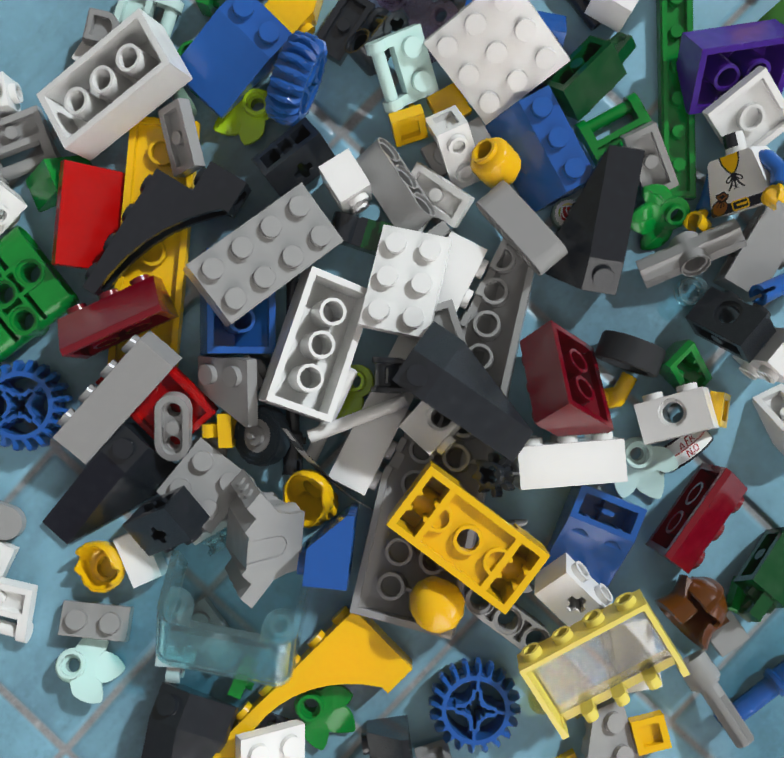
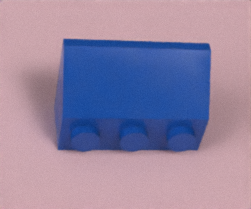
M549 85L519 100L485 126L491 138L500 137L504 139L518 153L521 159V169L513 185L518 195L535 213L553 205L562 198L576 193L586 186L593 167Z
M276 292L227 327L200 294V355L273 354L276 346Z
M351 503L316 531L311 541H306L302 552L299 553L297 574L303 575L302 586L347 591L352 570L359 503Z

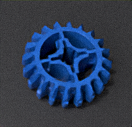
M297 30L288 37V40L283 44L282 51L278 53V59L276 64H274L267 88L265 109L268 117L281 125L293 127L306 117L318 93L322 76L325 72L324 68L328 53L326 42L319 39L318 36Z
M15 360L12 366L10 364L1 365L0 446L9 447L12 445L15 451H22L25 447L28 451L37 450L38 444L41 447L49 446L50 438L54 439L53 436L59 431L57 427L61 428L57 424L58 420L70 409L65 408V402L73 400L71 395H63V391L67 390L69 385L65 382L58 383L61 374L59 372L50 373V366L48 364L38 366V362L35 360H28L26 364L23 360ZM23 378H30L38 383L34 388H28L26 391L14 385V383ZM46 398L48 400L47 412L44 409V401ZM4 400L7 404L6 411H4ZM26 420L28 423H34L38 428L30 433H25L16 429L14 425Z
M479 657L474 659V666H469L467 659L463 658L461 659L462 668L457 669L455 664L450 663L449 670L451 675L440 672L438 677L442 684H432V692L436 695H432L428 699L429 705L434 707L429 711L430 719L437 720L434 724V729L437 733L444 732L443 740L446 743L455 739L454 745L458 751L464 744H467L468 752L471 754L475 751V745H480L481 750L486 753L488 751L487 743L492 742L494 746L499 748L501 745L500 735L510 739L511 733L507 726L517 727L518 725L517 718L513 715L520 714L521 712L520 705L515 703L520 699V695L517 690H513L515 686L513 678H505L507 673L503 667L494 671L495 664L491 660L482 667ZM469 682V686L465 691L461 693H454V695L451 696V694L456 688H458L460 685ZM482 682L496 688L501 694V700H496L493 696L484 694L481 687ZM477 693L480 706L477 704L478 708L474 709L472 717L469 704L472 706L471 701L475 700ZM447 710H455V714L466 717L467 727L455 722ZM495 717L491 722L480 727L484 719Z

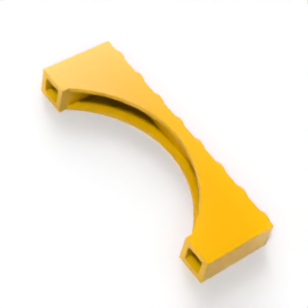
M343 606L332 617L331 621L334 624L325 633L320 629L307 642V645L310 647L301 656L297 653L294 654L282 667L285 672L277 680L271 677L259 689L258 693L261 696L253 704L247 701L239 708L227 743L220 753H215L213 758H235L236 734L254 730L276 707L306 691L330 685L362 684L382 687L389 693L412 670V659L372 618L350 613V608L348 609L346 606Z

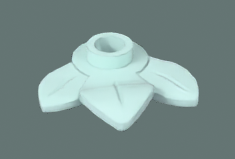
M641 437L628 438L625 440L628 482L614 483L617 493L621 498H626L637 488V490L649 497L660 499L664 491V473L679 467L676 457L665 447L652 446L651 444L644 445L643 438ZM638 447L641 455L638 459L633 460L630 452L633 448Z
M82 638L76 648L66 649L57 658L55 670L58 677L62 681L70 683L73 696L80 701L91 704L101 703L103 700L102 683L116 679L125 670L123 661L117 655L106 651L109 640ZM76 658L80 665L77 671L72 672L69 669V663Z

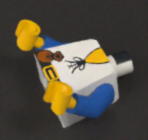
M736 131L723 136L722 141L726 156L708 163V173L695 211L690 212L684 220L685 228L696 232L698 227L703 232L712 227L711 221L707 219L711 215L712 218L726 217L763 205L775 211L778 200L784 203V160L767 146L747 148L743 131Z

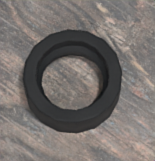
M605 330L602 332L594 356L623 370L654 378L659 374L666 351L658 345L638 337L617 331Z

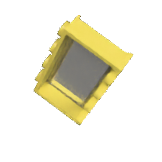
M640 589L619 595L614 600V603L601 610H591L577 623L558 628L552 633L551 637L539 643H530L522 649L521 653L517 654L519 673L563 740L569 737L567 720L582 714L588 723L596 721L599 717L596 705L613 697L619 707L627 705L630 702L627 689L642 681H645L650 690L658 689L662 685L659 672L676 664L683 677L690 675L680 653Z

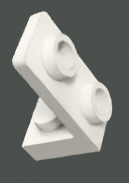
M456 105L426 117L427 129L439 147L449 181L460 189L481 181L472 172L470 167L475 144L469 123Z

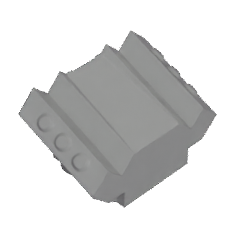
M242 469L230 483L237 496L228 508L226 547L232 558L224 568L230 581L233 583V587L237 591V595L252 609L273 580L287 573L297 571L298 557L302 551L305 512L300 510L295 502L286 503L280 500L277 494L272 491H261L256 486L255 481Z

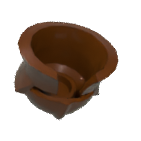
M679 575L672 592L655 600V603L664 615L688 639L706 651L708 650L713 633L729 622V619L726 617L728 607L724 596V588L719 582L709 577Z

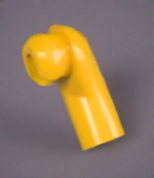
M622 372L614 387L604 388L609 409L624 405L637 381L635 377Z

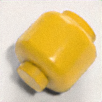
M500 137L486 138L474 147L470 167L472 172L487 187L492 189L502 180L509 185L515 181L521 169V159L518 153L504 139Z

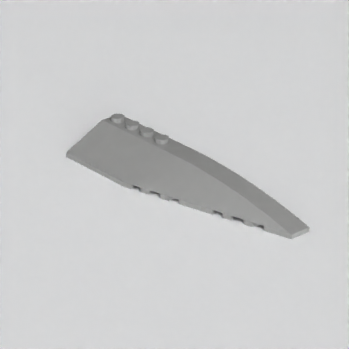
M503 238L490 262V267L475 292L467 312L465 311L460 321V325L467 346L508 398L535 272ZM436 412L434 416L436 427L443 428L448 426L451 420L440 412ZM461 427L452 436L456 440L452 447L444 455L441 456L437 453L433 457L423 450L409 435L404 433L395 448L396 451L390 463L386 466L381 476L350 613L450 640L453 638L456 628L441 634L432 633L421 628L415 622L409 610V595L417 582L429 576H438L453 582L460 589L463 596L466 585L386 525L389 513L429 460H432L456 478L463 489L484 504L487 492H478L480 485L476 479L472 478V475L476 474L478 467L476 460L488 461V454L496 453V450ZM471 529L461 531L457 537L458 544L466 549L474 547L477 533Z

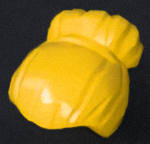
M312 469L297 471L290 476L284 485L283 501L286 503L295 502L300 510L305 512L304 528L319 526L337 514V509L340 505L338 495L333 492L332 485L320 472Z

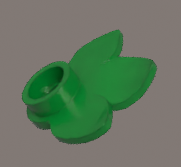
M650 184L642 187L644 204L633 212L630 229L642 234L639 244L642 250L656 249L665 244L673 230L684 225V220L690 213L689 203L680 196H673L668 187L662 184ZM678 209L676 215L670 218L671 213Z
M330 685L322 689L316 688L301 693L295 698V712L305 723V739L319 750H324L329 732L349 733L354 732L356 729L354 715L346 706L351 701L353 693L346 687ZM314 699L318 705L316 707H309L306 704V700Z

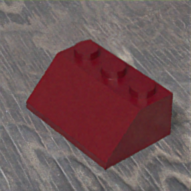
M149 274L140 275L129 282L131 286L118 291L115 288L98 295L99 301L88 306L86 303H81L67 309L68 315L57 319L61 355L63 357L88 359L131 339L135 334L140 335L179 317L162 279L154 275L150 277Z
M552 320L520 340L521 361L525 368L526 388L530 394L532 405L531 414L538 427L558 437L601 434L614 430L593 347Z
M702 463L645 545L689 574L692 569H696L705 558L704 551L711 541L717 540L722 535L725 529L724 523L729 515L740 509L744 502L743 495L748 490L747 487L729 469Z

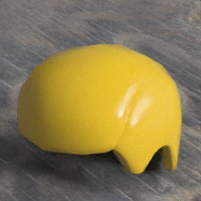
M96 540L87 542L76 549L75 554L79 555V560L74 567V571L81 576L83 584L91 592L106 593L122 582L126 570L113 542Z
M429 576L417 582L410 592L409 610L415 622L426 631L439 634L456 628L464 616L465 601L460 589L449 580L438 576Z

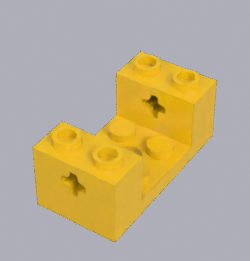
M429 460L389 513L386 525L505 615L551 556L540 541L516 523L512 526L463 489L456 478L432 460ZM466 529H471L478 534L477 544L469 549L461 547L457 542L459 533Z

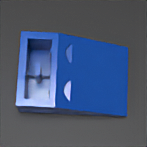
M589 485L572 486L547 546V551L551 556L541 569L564 553H567L575 562L580 561L583 563L590 576L598 584L602 583L608 587L635 543L647 509Z

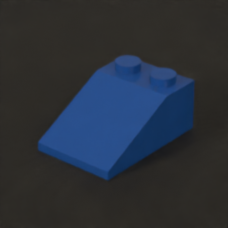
M226 0L181 55V59L193 78L186 86L223 119L243 99L244 95L253 89L274 68V64H276L278 59V53L282 51L283 44L292 33L260 1Z

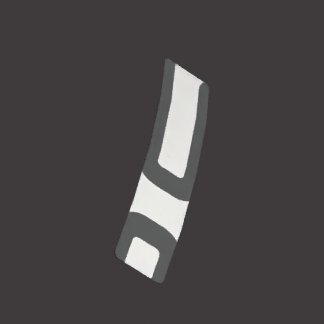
M281 427L297 451L331 484L351 499L372 511L374 510L357 500L333 481L307 454L292 432Z

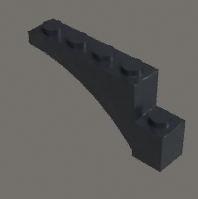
M212 161L207 168L202 167L194 179L195 187L193 190L156 169L153 175H148L142 182L140 187L141 194L135 204H130L125 209L122 215L123 223L118 231L112 233L105 241L103 246L104 253L98 263L95 262L88 268L85 274L86 282L82 288L98 296L105 291L111 290L118 279L136 260L171 235L195 224L218 217L230 216L234 219L251 193V188L245 181Z

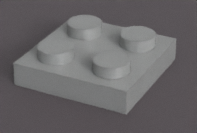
M200 437L156 492L163 495L184 485L210 516L202 528L211 534L227 515L230 503L237 496L230 483L242 469Z

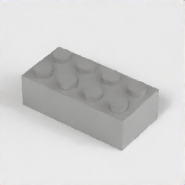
M301 182L186 264L183 271L227 327L344 240Z

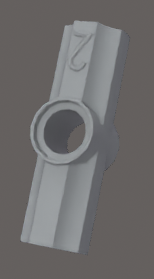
M733 218L699 234L695 231L682 232L671 240L669 247L635 262L648 289L680 274L687 277L700 275L710 267L711 261L746 247L747 243L739 223Z

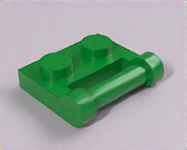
M633 92L624 97L622 103L587 122L585 120L578 122L573 128L576 137L583 143L596 166L608 144L623 146L620 136L652 120L638 95ZM627 114L631 115L635 120L598 141L594 135L598 130Z

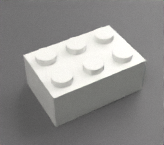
M612 431L601 434L584 435V438H578V435L558 437L550 434L551 440L543 441L542 437L531 435L514 462L510 464L514 471L519 472V475L515 476L512 484L520 490L628 482L625 441L623 438L613 437Z

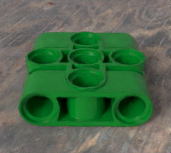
M18 225L0 238L1 364L33 338L45 335L49 331L50 325L67 313V309L80 303L78 296L55 266L51 264V261L26 230ZM39 267L40 276L37 281L32 282L31 273L34 268ZM11 287L13 297L6 303L4 295L7 289ZM29 314H32L34 324L27 330L25 319Z

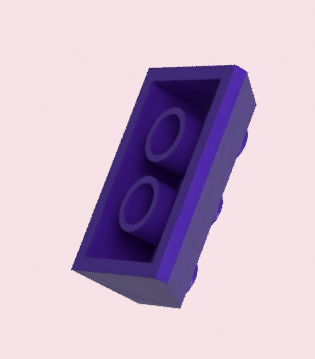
M776 19L682 32L676 68L686 112L689 115L702 113L703 110L758 66L766 67L782 94L784 88V25Z

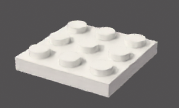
M472 0L424 40V45L485 125L570 62V57L530 0Z

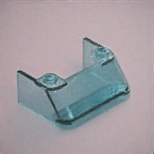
M173 549L157 603L155 652L158 659L171 667L270 687H281L287 684L294 673L312 587L302 586L301 584L296 611L285 608L271 611L263 622L261 634L191 620L195 608L194 599L186 589L181 588L188 561L179 550Z

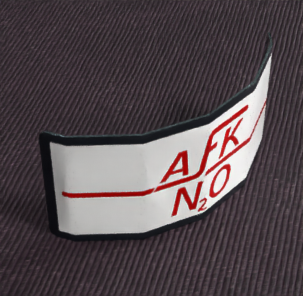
M708 431L675 438L663 447L669 449L674 454L679 465L678 468L702 453L714 438Z

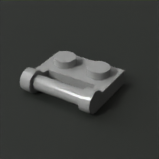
M37 105L0 119V160L41 145L43 150L41 154L4 168L0 161V180L7 185L10 184V180L33 172L43 159L61 157L53 141L42 109Z

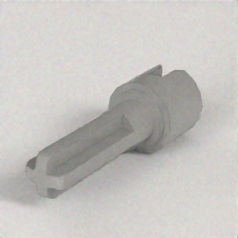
M701 649L685 657L683 661L690 675L683 677L690 690L702 694L737 748L750 745L754 741V735L718 683L721 673L705 650Z

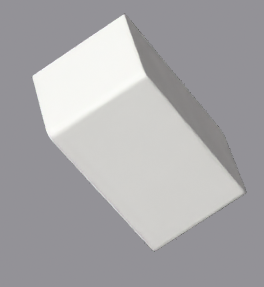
M129 533L113 539L133 588L155 580L169 571L162 552L148 556Z

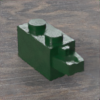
M618 32L611 39L607 40L590 35L569 56L570 62L542 83L544 87L550 86L565 116L580 121L627 74L623 62L637 47L633 37L622 32Z
M784 527L765 531L733 581L746 595L737 613L747 622H760L766 613L771 614L775 608H784Z

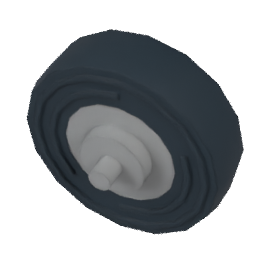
M258 405L257 426L244 427L237 421L234 434L236 449L241 458L248 464L260 467L278 463L285 457L290 447V440L281 427L290 430V424L280 410L271 406Z

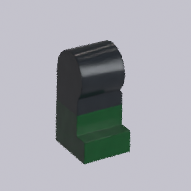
M340 211L334 212L331 222L344 240L340 243L341 245L375 256L383 225L393 226V224L384 221L378 222L364 217L360 218Z

